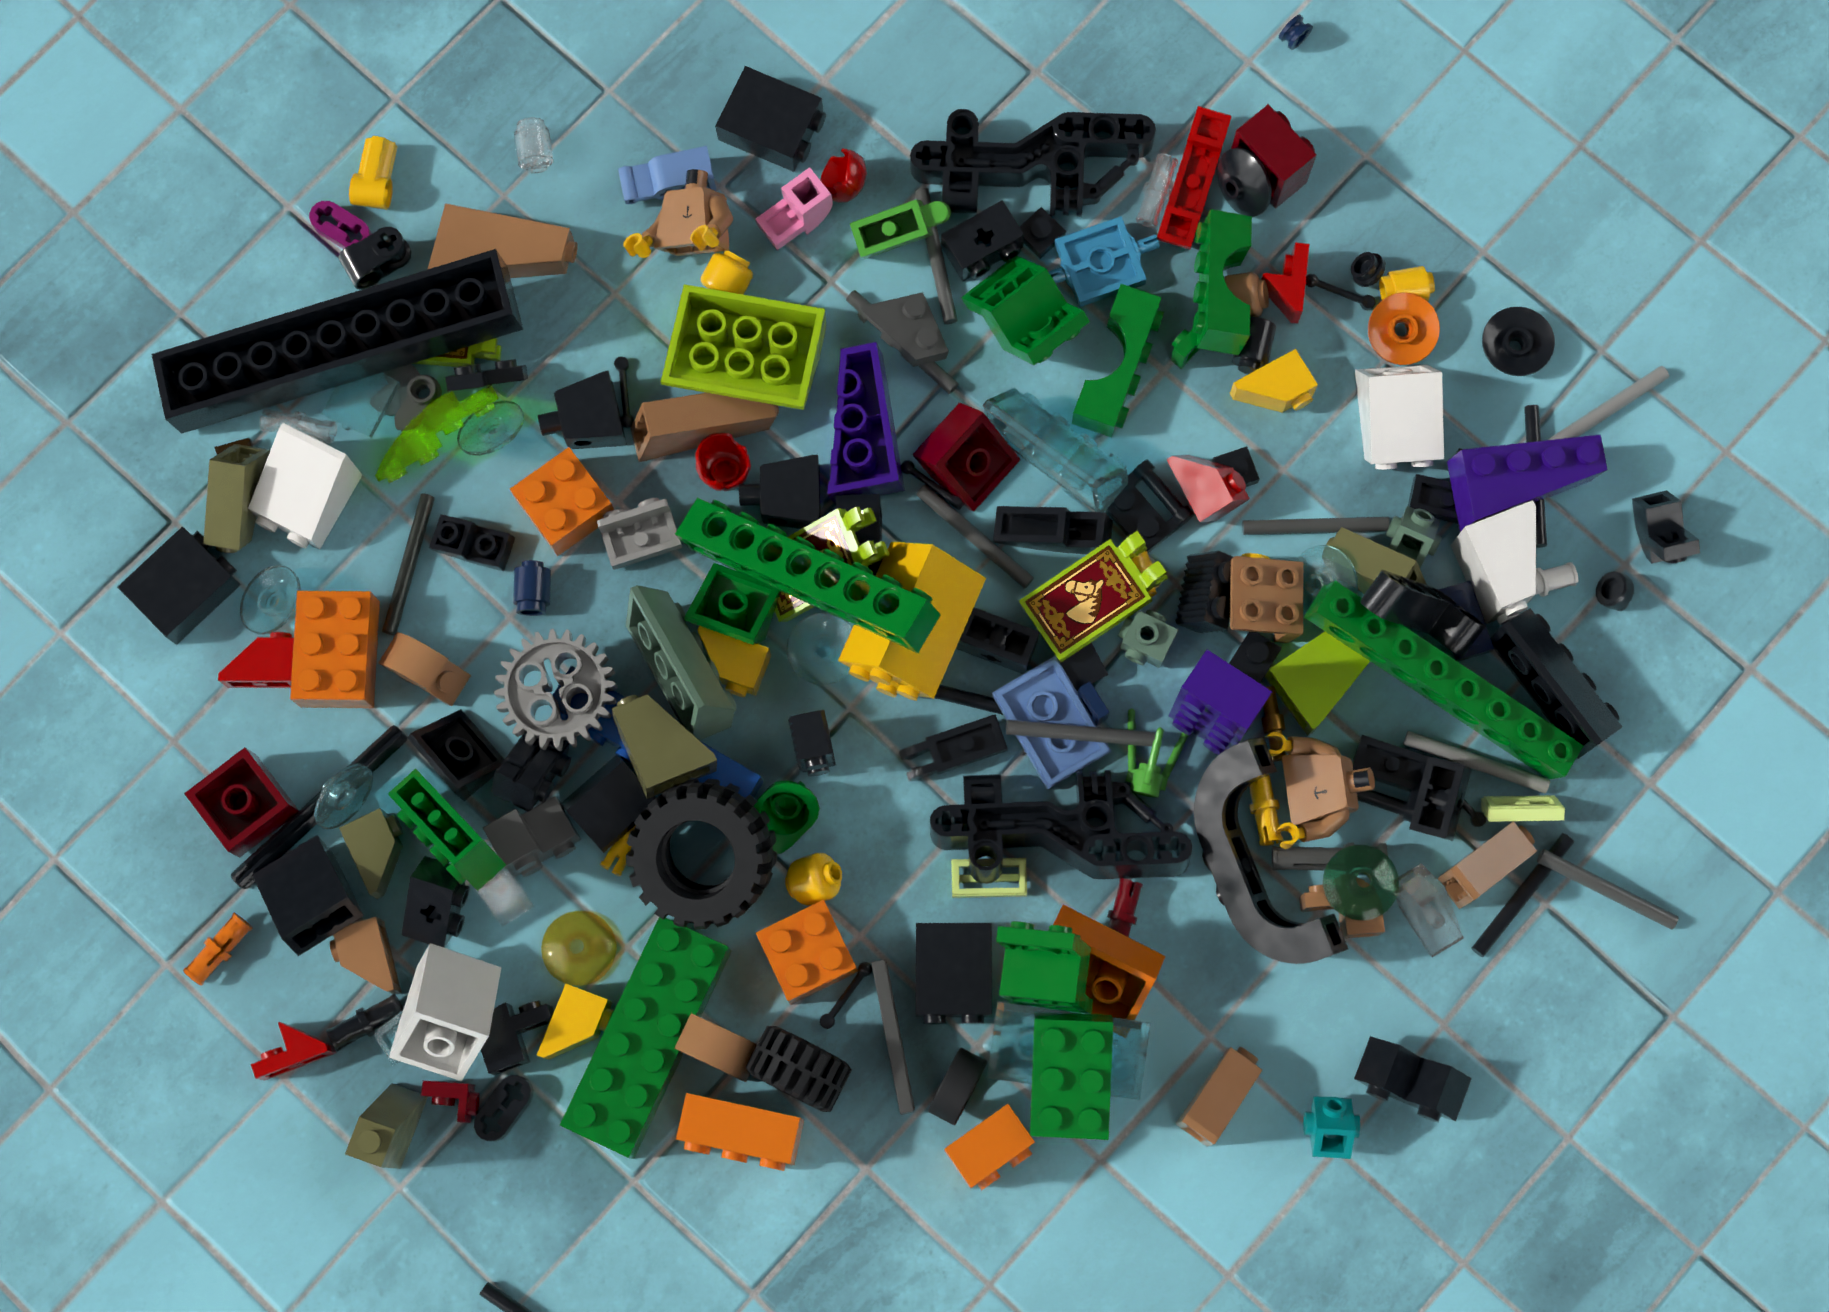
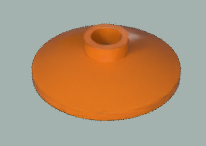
M1397 293L1386 297L1376 305L1368 321V337L1372 348L1382 359L1396 365H1409L1423 360L1432 352L1439 338L1440 325L1436 311L1427 300L1412 293ZM1398 323H1402L1406 327V333L1402 337L1398 336L1395 332V326Z

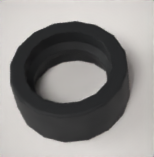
M961 1047L928 1109L929 1113L952 1125H956L987 1065V1060Z

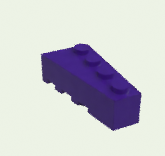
M877 342L843 348L840 353L837 385L838 400L834 416V443L830 459L831 475L827 491L834 504H836V495L880 494L882 496L905 491L883 354Z
M1601 434L1463 449L1447 461L1460 532L1465 526L1529 501L1537 502L1588 483L1608 470Z

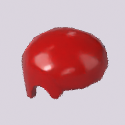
M842 148L841 152L845 156L830 157L822 172L820 181L831 193L832 201L847 203L862 191L867 178L865 160L855 151Z
M714 433L703 439L697 448L695 459L697 473L704 484L717 491L727 492L735 490L739 487V484L746 482L751 470L746 446L736 442L729 433Z

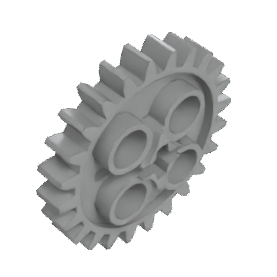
M550 629L549 637L546 640L543 639L539 632H535L536 643L531 645L524 638L521 639L524 650L520 653L511 648L509 651L514 657L513 662L501 661L500 663L508 672L506 675H496L495 677L499 683L504 685V688L495 690L494 694L498 698L505 699V701L496 706L497 710L504 713L510 712L505 716L503 722L507 726L517 723L512 733L519 737L527 732L525 742L530 746L539 738V745L543 750H546L550 741H553L555 748L561 751L564 740H568L573 748H576L577 736L582 735L584 739L590 741L589 728L593 727L596 730H602L600 723L597 721L599 717L611 718L610 713L604 707L605 705L616 704L615 698L607 694V692L617 689V684L606 679L614 675L615 671L612 667L602 668L609 660L605 653L595 656L599 649L595 642L585 648L586 638L582 634L573 642L572 633L567 629L562 639L558 638L554 629ZM546 659L550 660L554 678L561 686L559 694L568 714L567 720H562L558 702L550 693L553 691V686L544 666ZM566 659L577 660L576 669L572 673H560L559 668L563 661ZM529 672H541V679L538 684L534 686L524 685L525 676ZM578 693L587 694L588 702L581 709L571 708L570 703L574 695ZM543 705L552 706V714L549 719L545 721L535 720V713L539 707Z

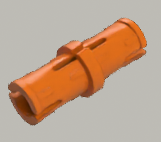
M234 912L232 917L213 938L208 937L205 940L204 944L206 946L183 969L184 973L202 986L204 981L223 960L227 962L232 957L230 952L253 927Z

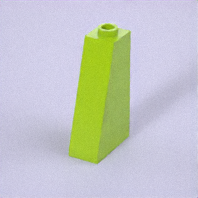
M1324 631L1271 667L1266 673L1265 678L1271 686L1275 687L1279 698L1306 735L1309 736L1317 729L1370 661Z

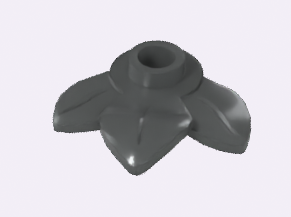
M412 364L383 372L390 385L379 392L370 404L383 415L395 416L394 420L397 430H408L421 423L426 410L432 409L439 403L442 389L434 377L420 375L417 369ZM429 389L430 394L427 398H419L418 395L421 390Z

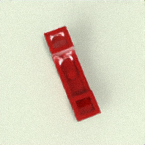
M1200 106L1197 107L1157 240L1191 250L1232 118L1231 115Z

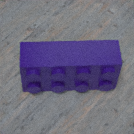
M1207 649L1182 685L1168 717L1173 719L1172 725L1179 731L1187 735H1191L1193 732L1205 740L1203 745L1207 749L1219 755L1241 741L1272 691Z

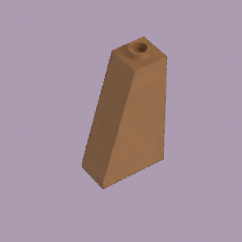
M445 203L428 269L496 249L508 267L510 278L566 274L569 262L574 263L576 259L578 244L574 242L570 228Z
M711 393L643 402L631 426L638 461H647L698 448L703 439L714 433H729L734 439L769 430L778 416L779 407L778 405Z

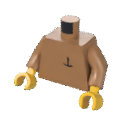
M697 169L687 170L685 189L666 192L662 209L655 222L642 235L634 233L625 239L623 246L631 257L638 254L641 258H647L651 254L650 247L675 256L729 251L728 228L733 222V215L728 207L725 195L707 188L708 172Z
M1272 732L1264 737L1275 738L1279 743L1278 750L1269 749L1271 756H1276L1283 751H1286L1288 754L1282 756L1291 823L1281 824L1275 832L1287 831L1292 836L1291 841L1281 842L1280 847L1283 849L1291 848L1298 839L1302 842L1332 836L1348 821L1350 813L1358 810L1357 792L1373 790L1375 788L1372 769L1369 767L1353 770L1351 758L1341 755L1335 746L1316 738L1290 736L1286 740L1284 735L1278 732Z

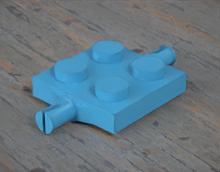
M1122 216L1055 239L1054 245L1061 263L1060 268L1051 270L1049 273L1056 284L1066 281L1073 290L1078 306L1082 307L1116 295L1121 284L1133 288L1145 285L1147 278L1140 264L1141 254L1159 249V241L1155 234L1135 241L1128 233Z

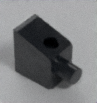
M603 371L557 390L554 396L558 411L538 415L542 436L563 432L564 440L570 449L627 445L624 429L620 423V411L609 371Z
M809 455L761 465L760 484H739L740 506L760 505L762 522L776 526L802 529L820 519V463L818 455Z

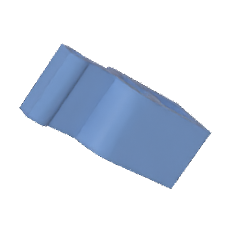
M707 146L656 156L645 164L618 168L625 204H635L638 201L653 198L663 200L667 191L685 189L686 172L691 169L708 172L707 188L716 191Z

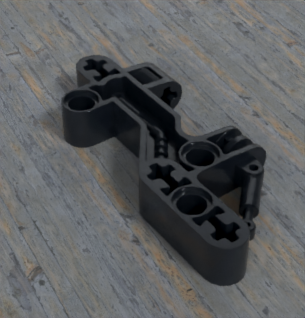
M957 109L948 117L946 141L926 140L914 145L910 153L911 175L919 183L943 185L942 202L950 207L951 213H977L978 186L1023 187L1034 179L1042 178L1050 185V216H1054L1055 211H1063V215L1067 216L1069 211H1076V216L1082 217V207L1084 205L1097 204L1100 198L1125 175L1124 171L1129 166L1137 165L1139 158L1150 153L1156 128L1152 119L1142 114L1066 112L1060 114L1017 143L978 142L979 123L977 116L968 109ZM958 127H967L971 131L968 134L961 135L954 130ZM1084 131H1088L1087 138H1083ZM1104 131L1109 133L1112 137L1108 139H1100L1095 134L1097 132ZM1065 132H1071V136H1065ZM1120 133H1123V139H1119ZM1136 134H1141V139H1137ZM1086 157L1127 158L1120 166L1115 165L1095 184L1083 182L1084 159ZM941 159L946 160L945 167L941 166ZM923 160H930L929 165H922ZM1070 163L1075 166V169L1064 171L1059 165ZM1077 187V190H1070V188Z
M1105 770L1104 776H1097L1096 771H1093L1087 777H1083L1082 771H1076L1077 807L1070 811L1063 810L1048 801L1002 803L1000 774L963 776L964 804L940 806L933 811L930 817V837L933 844L942 850L968 849L970 875L974 880L984 884L996 881L1002 874L1003 848L1042 847L1093 879L1178 876L1183 874L1189 867L1192 854V843L1187 835L1173 831V826L1170 823H1163L1155 816L1157 812L1132 792L1128 784L1112 782L1110 770ZM1124 803L1144 822L1153 823L1160 829V832H1118L1115 828L1113 805ZM1098 817L1103 819L1105 824L1096 827L1090 825L1087 820ZM963 823H967V831H963ZM943 825H950L951 831H943ZM1134 850L1140 851L1146 858L1139 861L1133 860L1127 853ZM1154 850H1157L1156 858L1158 859H1153ZM1170 851H1176V855L1178 856V858L1172 857V853ZM1115 852H1120L1119 861H1115ZM1100 853L1104 860L1098 861L1094 854ZM988 856L993 858L995 863L986 867L978 864L977 860L980 857Z

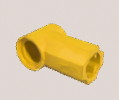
M379 136L366 138L359 171L353 174L350 181V204L384 210L389 208L393 193L391 175L398 148L395 142Z

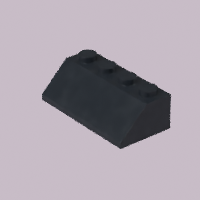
M1530 608L1503 624L1491 637L1495 652L1549 722L1584 745L1577 756L1579 759L1621 729L1622 725L1618 722L1620 718L1614 707L1607 702L1604 703L1595 692L1597 690L1593 680L1586 673H1580L1572 661L1574 659L1569 649L1564 644H1558L1549 633L1551 629L1547 621L1540 614L1535 615Z

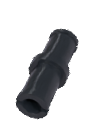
M394 993L366 1010L363 1007L356 1010L355 1016L332 1028L326 1029V1032L334 1048L339 1051L341 1048L365 1035L371 1037L377 1034L376 1029L401 1017L404 1008Z

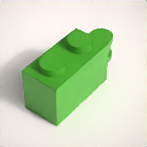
M916 199L849 224L861 258H870L934 235L931 227L947 222L951 216V209L946 203L941 201H934L923 205L921 200Z

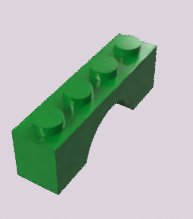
M1210 209L1205 221L1199 222L1197 226L1195 243L1200 244V251L1195 259L1194 272L1199 273V281L1194 289L1193 301L1198 303V311L1194 316L1192 330L1193 333H1197L1198 349L1239 355L1250 337V305L1238 299L1229 290L1224 280L1223 271L1241 266L1251 247L1252 216Z
M1124 284L1120 285L1109 314L1107 328L1118 338L1122 345L1124 353L1123 362L1118 369L1104 378L1085 380L1073 412L1071 424L1111 438L1116 427L1123 429L1130 409L1124 407L1127 395L1135 396L1141 376L1135 373L1139 362L1147 363L1153 346L1152 343L1147 342L1151 330L1158 332L1165 313L1159 310L1162 297Z

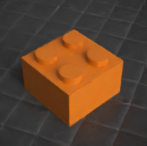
M570 447L510 488L518 504L557 556L598 528L597 520L603 519L605 513L614 510L609 499Z
M824 900L756 932L758 940L790 1005L858 972Z
M1006 1104L947 1146L944 1151L970 1189L978 1185L982 1191L1001 1177L997 1169L1007 1162L1014 1168L1033 1153L1028 1147L1034 1144L1035 1141L1010 1105Z

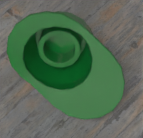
M789 780L777 781L770 785L754 805L759 813L765 811L770 819L766 825L769 831L773 830L775 832L777 842L773 845V851L777 852V855L792 847L813 826L818 819L820 810L817 797L810 789L805 787L803 782L799 781L797 783Z

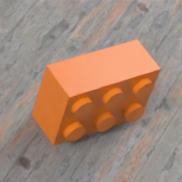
M297 591L290 699L299 707L374 708L380 601L371 591Z
M1063 904L1053 925L1072 928V933L1080 935V939L1091 947L1085 994L1093 999L1091 1014L1112 1015L1113 1030L1126 1036L1155 983L1166 956Z
M686 1093L676 1140L685 1142L683 1148L685 1150L710 1155L711 1148L723 1150L721 1158L747 1163L748 1156L761 1158L759 1166L784 1171L786 1164L795 1165L804 1120L796 1116Z

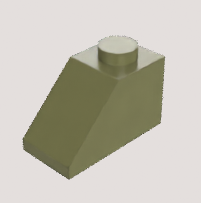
M379 808L339 828L369 895L376 899L385 895L403 847L398 837L403 834L398 819L394 814L389 816L388 813Z

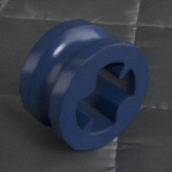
M1300 14L1287 23L1278 37L1282 42L1288 41V48L1291 50L1297 48L1313 29L1310 23H1303L1304 18Z

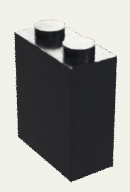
M745 66L715 127L719 141L794 172L799 161L802 163L806 161L811 149L809 141L814 131L820 132L825 122L826 113L823 112L821 97Z
M183 526L117 586L152 624L176 645L241 585L232 576L237 570L222 555L217 560L208 551L213 546L203 544L204 536L198 530L192 535Z
M318 835L300 844L297 848L269 863L266 867L252 875L281 939L297 956H300L364 916L334 854Z
M916 923V1017H923V1024H946V1017H961V1024H984V1017H992V923Z

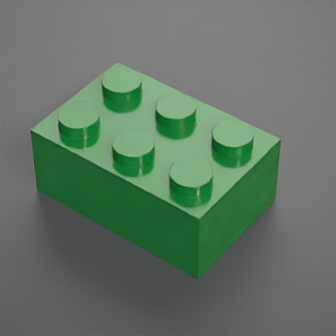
M1034 1011L1030 1136L1109 1140L1113 1045L1112 1015Z

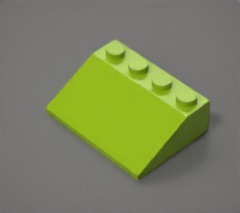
M684 284L660 381L661 385L804 410L826 331L825 309Z

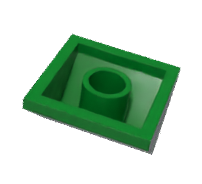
M713 563L685 615V621L755 645L766 639L781 591L736 570Z

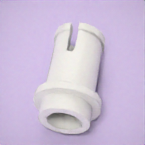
M1571 562L1546 570L1536 568V595L1539 594L1544 597L1548 595L1549 591L1567 586H1575L1578 583V573Z

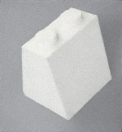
M1428 365L1355 369L1364 459L1370 464H1375V469L1382 470L1395 469L1399 462H1411L1413 467L1433 466V460L1444 459L1442 372Z
M282 423L248 509L257 517L255 523L266 530L275 533L278 528L288 533L287 539L305 549L310 544L320 549L360 481L362 474L347 454Z
M1533 500L1465 526L1450 545L1466 581H1471L1486 624L1498 620L1499 625L1505 624L1518 616L1520 612L1528 608L1527 603L1536 595V506Z
M430 943L417 965L389 1058L462 1081L489 1037L501 967Z

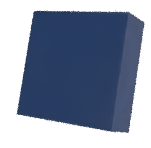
M1088 682L1081 686L1078 690V695L1096 725L1106 721L1110 712L1092 683Z

